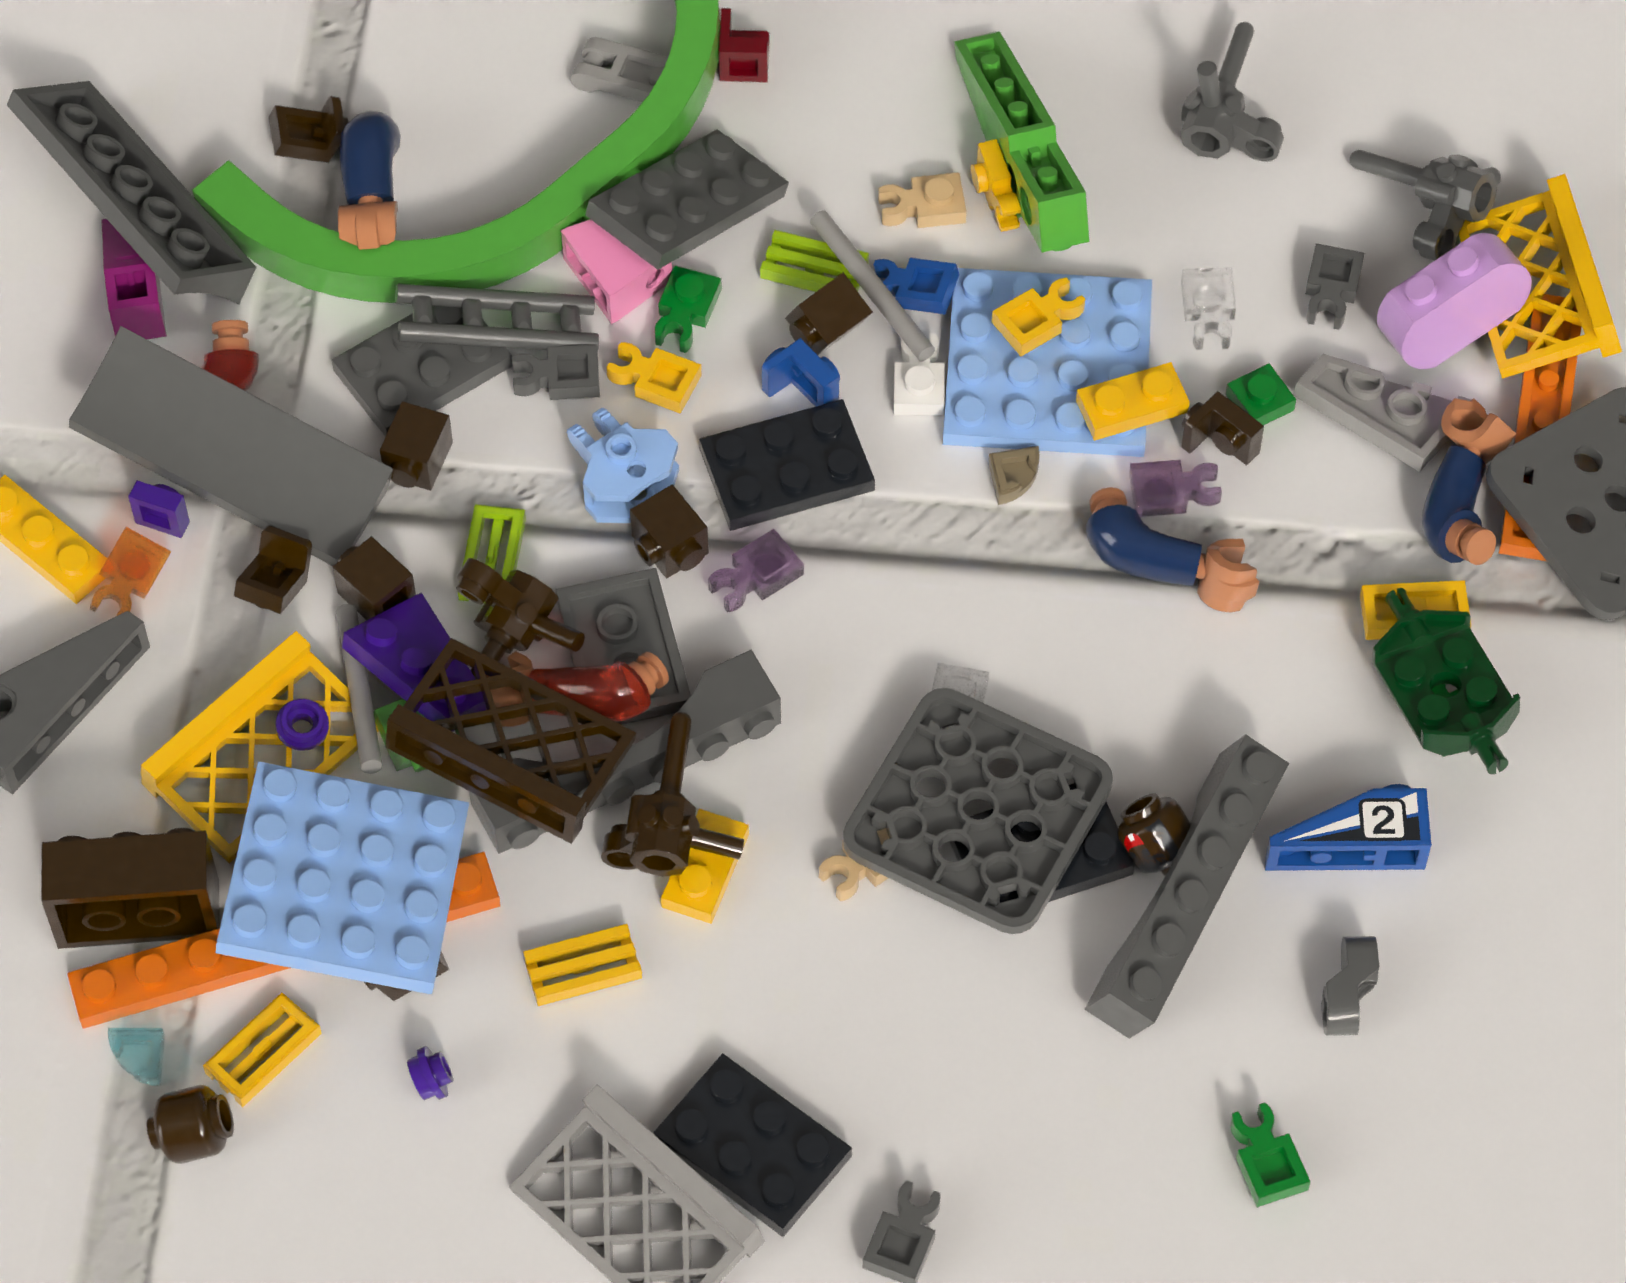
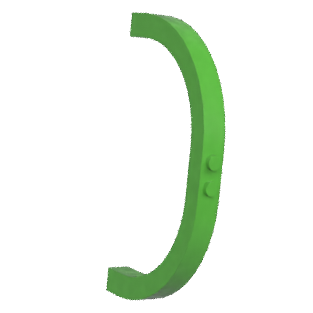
M674 0L677 16L675 35L669 57L659 79L637 110L613 133L529 202L507 215L480 227L431 239L394 240V242L388 245H381L379 248L359 250L356 245L339 239L338 231L310 222L285 208L229 160L192 189L194 198L253 262L283 279L310 290L340 298L366 302L395 303L396 284L477 289L496 286L526 273L563 250L561 230L590 220L585 215L590 199L670 156L686 138L703 110L713 85L719 61L721 24L719 0Z

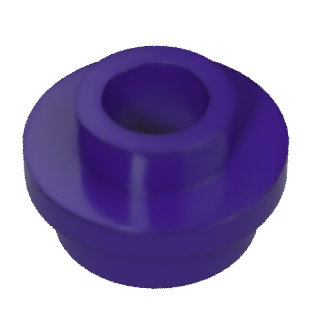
M292 700L285 704L277 715V735L291 749L306 751L316 748L325 740L328 734V715L321 705L312 700ZM304 720L309 722L312 728L306 733H299L292 726L295 722Z
M427 1046L417 1049V1056L408 1059L407 1066L418 1093L424 1100L436 1096L439 1100L447 1097V1084L453 1082V1075L442 1052L433 1054Z

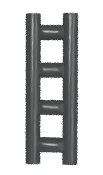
M396 284L395 303L412 304L413 322H399L398 341L547 350V347L597 344L598 352L599 334L582 332L580 315L592 316L594 314V296ZM432 306L461 307L463 325L433 323ZM482 309L510 310L512 328L483 326ZM531 312L560 314L562 331L532 329Z

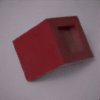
M721 8L719 43L720 81L768 83L770 34L768 31L732 30L731 8Z

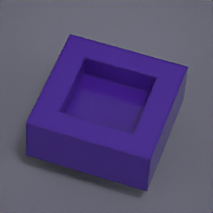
M137 480L128 496L135 523L182 538L190 523L184 495L179 494L175 489L164 484L153 486Z

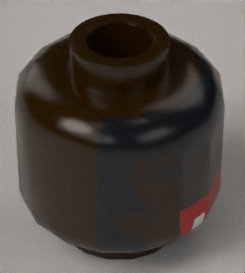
M1156 793L1137 799L1121 813L1123 821L1119 825L1117 836L1133 863L1141 872L1155 873L1161 871L1166 876L1180 846L1186 838L1190 828V821L1176 800L1170 797L1159 798Z

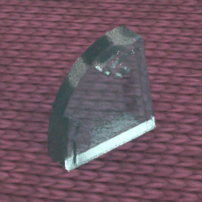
M108 1028V1041L112 1054L118 1064L139 1082L161 1086L165 1041L163 1028Z

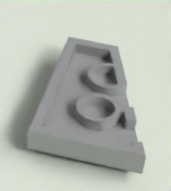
M1323 354L1296 383L1293 396L1419 472L1450 439L1443 433L1441 421L1446 407L1452 400L1430 394L1432 389L1430 386L1414 382L1412 388L1385 380L1381 371ZM1458 396V399L1466 401L1472 400L1462 396Z

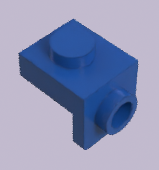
M801 338L786 348L781 347L773 351L762 365V391L768 397H772L792 383L815 407L839 400L840 374L837 368L827 357L822 356L820 358Z

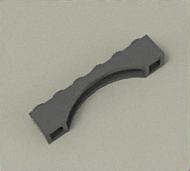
M752 649L705 670L695 691L678 711L687 713L692 721L685 768L701 760L711 761L717 759L729 747L748 738L752 740L762 738L769 734L776 725L781 724V698ZM671 719L656 732L631 746L588 813L606 804L616 805L630 798L636 790L653 782L661 783ZM513 758L514 764L524 769L544 766L543 762ZM601 767L594 768L595 775ZM584 771L557 776L561 788L580 798L589 786ZM469 791L471 805L498 854L511 848H525L535 842L539 835L547 832Z
M1246 734L1219 754L1198 794L1190 828L1170 869L1140 920L1108 964L1084 1010L1129 1039L1156 1022L1289 765L1287 761Z

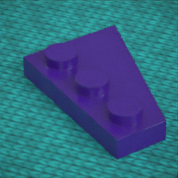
M421 592L345 631L342 648L407 701L449 642L450 637ZM456 659L452 661L446 670L449 684L475 680L469 667ZM439 681L437 682L435 687L441 686ZM481 692L454 697L459 715L485 711L487 709ZM445 699L423 703L418 710L419 713L431 721L450 718Z

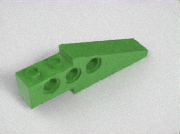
M1001 32L954 41L955 57L986 141L997 139L1011 175V188L1016 194L1021 207V213L1016 214L1017 217L1023 218L1042 253L1063 251L1074 245L1089 242L1086 191L1057 143L1056 127Z

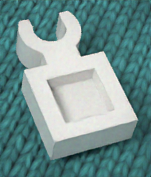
M930 333L929 341L934 346L935 351L931 357L924 361H919L901 338V358L903 362H895L894 415L944 416L945 363H935L938 358L939 340L936 333Z

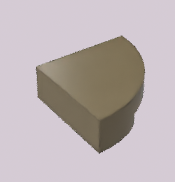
M1039 446L989 453L988 464L998 505L1016 500L1032 486L1039 468Z

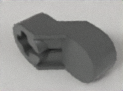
M1375 936L1342 938L1341 971L1326 983L1322 993L1321 1008L1325 1035L1358 1034L1360 1022L1359 1000L1374 989L1378 981L1379 956Z

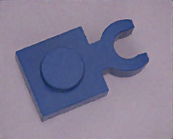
M910 258L906 269L898 268L893 261L887 259L875 260L873 264L876 275L879 278H886L882 282L892 295L896 297V300L903 309L946 314L960 275L956 263Z

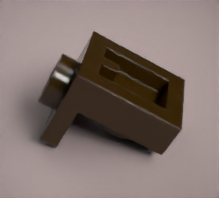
M1219 391L1206 403L1198 402L1192 406L1182 421L1184 431L1181 448L1189 454L1207 437L1212 439L1215 446L1221 452L1229 456H1235L1246 466L1260 453L1264 425Z

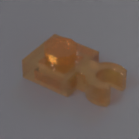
M125 527L99 575L112 582L110 585L102 586L95 592L90 603V610L96 612L103 600L113 599L119 604L120 608L116 616L127 610L130 612L132 606L130 593L132 592L145 599L171 551L134 530Z

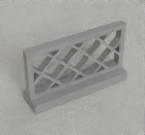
M598 1084L582 1100L585 1107L509 1186L510 1190L612 1283H652V1281L683 1279L684 1283H692V1279L702 1278L699 1283H720L745 1255L751 1257L765 1242L759 1228ZM589 1126L602 1137L603 1159L572 1161V1142ZM611 1146L623 1157L611 1158ZM564 1152V1161L554 1162ZM635 1167L642 1173V1194L612 1196V1168ZM603 1169V1197L573 1199V1171ZM564 1172V1200L540 1201L528 1190L543 1173ZM650 1181L663 1193L651 1194ZM675 1203L682 1209V1230L651 1232V1204ZM643 1206V1233L612 1235V1207ZM603 1207L604 1235L580 1237L573 1231V1209ZM564 1210V1222L552 1211ZM690 1217L703 1229L691 1230ZM715 1239L728 1250L713 1267L691 1268V1240ZM683 1241V1269L652 1271L653 1242ZM643 1243L644 1272L619 1273L613 1267V1245ZM591 1246H604V1258Z

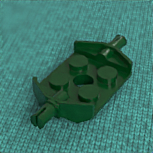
M1397 588V595L1392 590L1385 597V601L1398 621L1373 647V665L1422 748L1442 756L1467 751L1471 755L1478 753L1489 774H1496V767L1499 773L1502 772L1509 762L1498 747L1496 740L1507 733L1520 712V695L1518 693L1514 694L1512 698L1470 629L1471 615L1469 612L1419 611L1413 606L1405 589ZM1440 684H1449L1456 687L1459 692L1452 697H1443L1434 694L1432 689Z

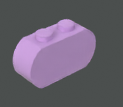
M1490 233L1474 234L1390 290L1384 297L1378 310V327L1408 365L1417 369L1434 368L1517 313L1525 304L1531 291L1532 280L1530 273L1498 236Z

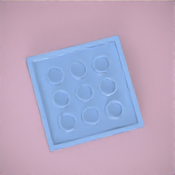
M958 268L960 275L952 298L943 445L1022 449L1039 446V451L1144 457L1146 426L1094 441L1077 405L1076 393L1077 389L1149 369L1152 280ZM1067 277L1070 281L1069 293L1061 297V299L1072 301L1082 295L1085 298L1084 312L1076 319L1061 320V334L1020 356L992 324V311L1031 288H1034L1043 297L1048 294L1049 287L1054 281Z
M258 761L215 953L432 995L469 802Z

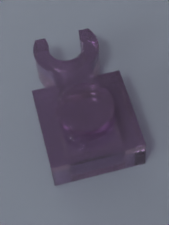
M1181 460L1130 463L1129 478L1134 509L1140 517L1184 514L1187 510L1188 500H1193L1202 506L1219 504L1222 494L1221 487L1208 488L1201 484L1205 481L1217 480L1218 465L1202 463L1194 467L1192 471L1183 472Z
M772 529L732 554V565L735 569L723 568L712 573L708 578V590L713 594L723 587L734 589L732 593L724 597V609L727 612H733L743 606L746 601V595L753 590L763 601L803 576L804 564L776 530Z

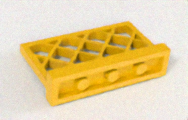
M1566 174L1547 179L1548 191L1493 208L1484 220L1478 222L1465 220L1459 232L1461 243L1470 237L1469 234L1486 228L1498 230L1497 236L1505 244L1511 236L1528 241L1529 243L1518 257V260L1528 270L1530 275L1540 278V281L1512 321L1505 320L1488 331L1502 379L1600 348L1603 358L1622 352ZM1542 210L1546 211L1547 217L1537 231L1519 226L1524 216ZM1551 231L1553 233L1554 238L1548 236ZM1540 246L1559 252L1549 268L1530 262ZM1562 268H1564L1566 275L1560 273ZM1552 283L1570 289V292L1560 306L1542 300V297ZM1575 305H1576L1577 312L1572 311V308H1573ZM1534 309L1552 316L1542 332L1523 326ZM1564 321L1581 326L1585 334L1566 341L1553 337ZM1498 329L1504 331L1501 337L1499 335ZM1515 336L1534 343L1528 353L1509 359L1506 358L1505 351Z
M297 631L292 633L141 764L142 785L155 798L160 795L195 831L206 830L209 844L229 864L237 856L241 835L229 844L214 829L215 813L246 814L256 773V768H254L255 744L285 745L277 734L255 733V718L265 710L280 711L285 704L292 701L294 684L309 671L325 685V701H312L321 705L326 711L329 719V730L325 740L319 745L324 746L323 762L314 770H300L330 775L358 750L356 733L353 736L330 735V712H352L348 687L310 652L311 644ZM288 690V700L278 699ZM331 692L340 701H331ZM249 724V733H239ZM226 744H249L248 768L216 767L217 751ZM286 746V767L292 768V749ZM330 746H338L339 748L329 756ZM211 758L210 767H200ZM186 778H210L209 802H186L174 789ZM216 778L248 779L247 803L215 802ZM198 813H209V821L207 822Z

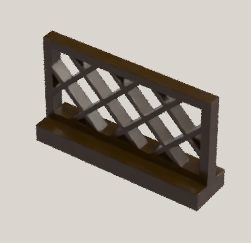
M451 638L404 706L398 704L388 718L385 748L572 844L582 829L584 817L635 742L636 732ZM456 659L474 668L477 679L449 684L446 670L452 661ZM439 681L441 686L435 687V685ZM509 686L520 692L523 703L496 708L490 690ZM481 692L487 710L459 715L454 697ZM445 699L450 718L431 721L416 712L423 703ZM556 710L567 717L570 727L542 732L537 713ZM528 716L533 734L506 740L500 721ZM491 723L497 742L477 745L467 739L464 728ZM602 734L617 742L611 752L589 756L583 737ZM574 739L580 758L553 764L547 745ZM538 747L544 766L524 769L514 764L510 752ZM601 767L595 775L594 768ZM584 771L589 786L580 798L561 788L557 776Z

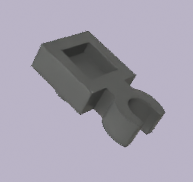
M1316 243L1305 293L1313 296L1308 305V324L1314 325L1316 315L1320 311H1329L1335 316L1333 329H1341L1346 314L1345 302L1354 304L1364 252Z
M597 344L547 347V359L539 360L530 354H517L512 357L513 373L527 372L531 374L525 378H513L514 394L517 396H530L537 393L541 388H549L550 400L600 397Z
M905 1181L898 1192L897 1205L899 1216L885 1211L882 1212L864 1255L862 1268L901 1283H917L935 1240L936 1231L923 1225L933 1221L940 1209V1192L933 1191L930 1201L925 1206L918 1207L911 1204L909 1199L913 1191V1182Z

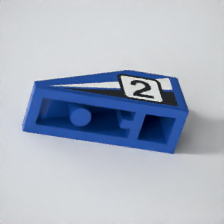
M1392 784L1383 788L1371 789L1270 836L1265 857V871L1425 870L1432 846L1427 788H1411L1404 784Z

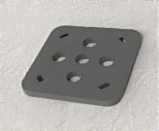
M1626 387L1612 390L1499 452L1492 459L1486 471V482L1497 499L1584 609L1592 616L1601 620H1613L1626 614V511L1622 512L1612 509L1605 500V494L1617 493L1626 499V424L1619 422V415L1626 417ZM1585 454L1595 460L1598 471L1592 473L1581 470L1574 462V455ZM1524 475L1530 476L1529 484L1523 482ZM1578 514L1584 517L1590 524L1591 532L1579 533L1574 531L1568 525L1566 516Z
M949 688L935 689L921 699L847 821L843 831L844 849L848 856L858 864L994 929L1008 934L1023 933L1031 929L1038 921L1108 799L1113 782L1112 770L1107 762L1097 755L961 692ZM955 724L957 725V726L950 727V728H946V729H942V730L940 729V728L948 727V726L955 725ZM997 758H1006L1014 762L1018 770L1008 778H999L990 773L988 765ZM926 777H934L940 779L945 784L946 789L937 797H927L918 792L916 785ZM1073 779L1077 789L1070 790L1067 780ZM981 799L992 806L993 813L985 819L976 820L966 815L963 807L971 800ZM1019 822H1031L1038 826L1041 835L1032 842H1022L1012 835V827ZM886 828L889 839L885 840L881 845L877 831ZM948 841H958L967 847L969 853L964 859L952 862L941 857L938 850L942 844ZM1017 890L1019 898L1000 903L1001 894Z

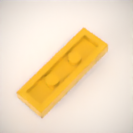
M4 474L0 478V542L75 604H78L113 572L111 561Z

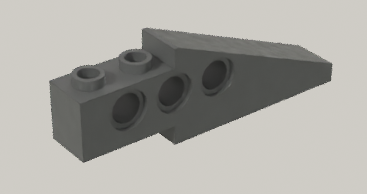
M127 610L0 674V712H9L5 716L0 717V786L13 795L150 648L145 625L141 619Z

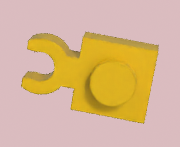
M994 139L978 143L977 164L971 165V177L977 193L984 192L990 210H994L1001 232L1020 228V222L1016 215L1021 213L1020 203L1011 188V175L998 141Z
M1067 277L1060 278L1050 285L1048 294L1043 297L1034 288H1031L993 310L991 322L1020 356H1023L1061 334V320H1073L1079 317L1084 312L1085 298L1081 295L1072 301L1062 300L1061 297L1069 293L1070 281Z
M626 342L619 343L618 358L628 361L630 364L618 366L609 362L607 365V378L611 382L618 385L636 383L634 386L635 397L680 414L702 376L701 364L659 348H655L651 357L647 358L642 356L640 350L635 345Z

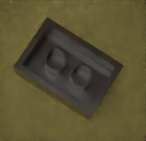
M175 828L167 833L141 835L136 832H120L112 837L86 839L81 836H65L58 841L42 842L41 902L58 949L182 940L220 928L219 878L206 830L195 831L190 828Z

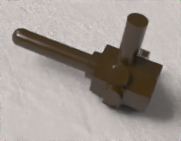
M473 558L467 559L457 575L460 582L456 589L472 602L480 605L485 602L473 621L477 627L487 632L484 637L487 643L481 651L482 654L500 662L505 653L511 654L513 649L519 651L528 650L533 640L539 642L543 638L573 652L581 649L585 640L584 633L548 618L559 599L550 587L534 576L518 569L510 571L507 578L503 579L498 572L488 565ZM471 668L470 671L475 679H477L474 668Z
M677 712L671 718L660 790L649 795H633L630 801L627 824L614 825L611 828V832L604 836L601 859L605 864L623 870L638 868L641 872L665 877L683 873L688 865L690 848L740 859L744 847V839L700 828L699 821L695 816L696 807L681 794L692 724L691 718L687 713Z

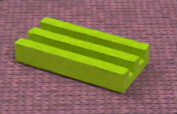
M774 230L772 244L768 246L766 251V260L762 262L760 267L761 279L817 292L835 279L823 276L824 273L834 276L844 273L851 280L850 282L855 289L859 291L860 285L826 242ZM857 250L864 260L869 263V253ZM777 261L805 268V271L779 265Z
M475 504L462 567L468 558L477 560L485 518H490L494 520L485 564L496 571L505 520L512 521L502 577L506 579L510 571L517 569L526 522L525 510ZM458 592V600L469 601V599Z

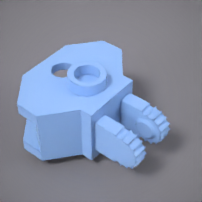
M603 407L594 412L592 417L596 428L604 437L595 442L584 428L578 424L567 429L566 433L572 446L587 463V470L583 479L584 502L587 512L597 523H631L630 509L668 486L675 485L679 473V464L675 461L678 443L666 429H633L628 422L620 425L611 416L610 412ZM645 490L647 492V496L644 499H633L636 496H638L641 491Z

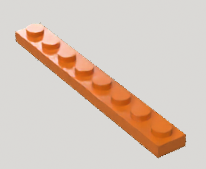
M485 852L458 859L446 922L501 906ZM219 928L68 972L67 975L82 1028L85 1029L286 970L290 967L215 953Z

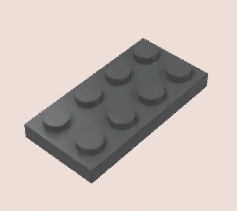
M716 129L590 199L585 215L659 270L785 197L789 182L773 171L767 164L761 162L735 143L730 137Z

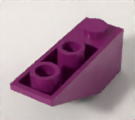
M102 219L104 276L108 310L115 336L120 326L145 339L167 337L159 277L108 219Z

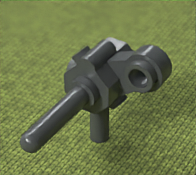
M1241 22L1236 26L1219 76L1217 66L1212 61H1204L1197 67L1200 86L1189 94L1183 105L1181 118L1185 122L1181 130L1183 145L1198 156L1218 159L1230 152L1231 147L1243 151L1252 159L1268 162L1275 160L1281 149L1284 136L1281 132L1280 124L1271 118L1260 117L1255 119L1244 112V95L1235 87L1254 35V28L1248 22Z
M1356 150L1350 155V164L1355 169L1415 187V195L1419 196L1425 208L1432 209L1428 222L1423 221L1417 226L1413 236V247L1419 250V254L1422 257L1434 261L1455 247L1456 238L1465 220L1478 222L1486 218L1495 203L1497 186L1501 180L1500 172L1496 168H1478V165L1473 160L1462 155H1450L1449 159L1444 157L1433 159L1424 168L1363 150Z

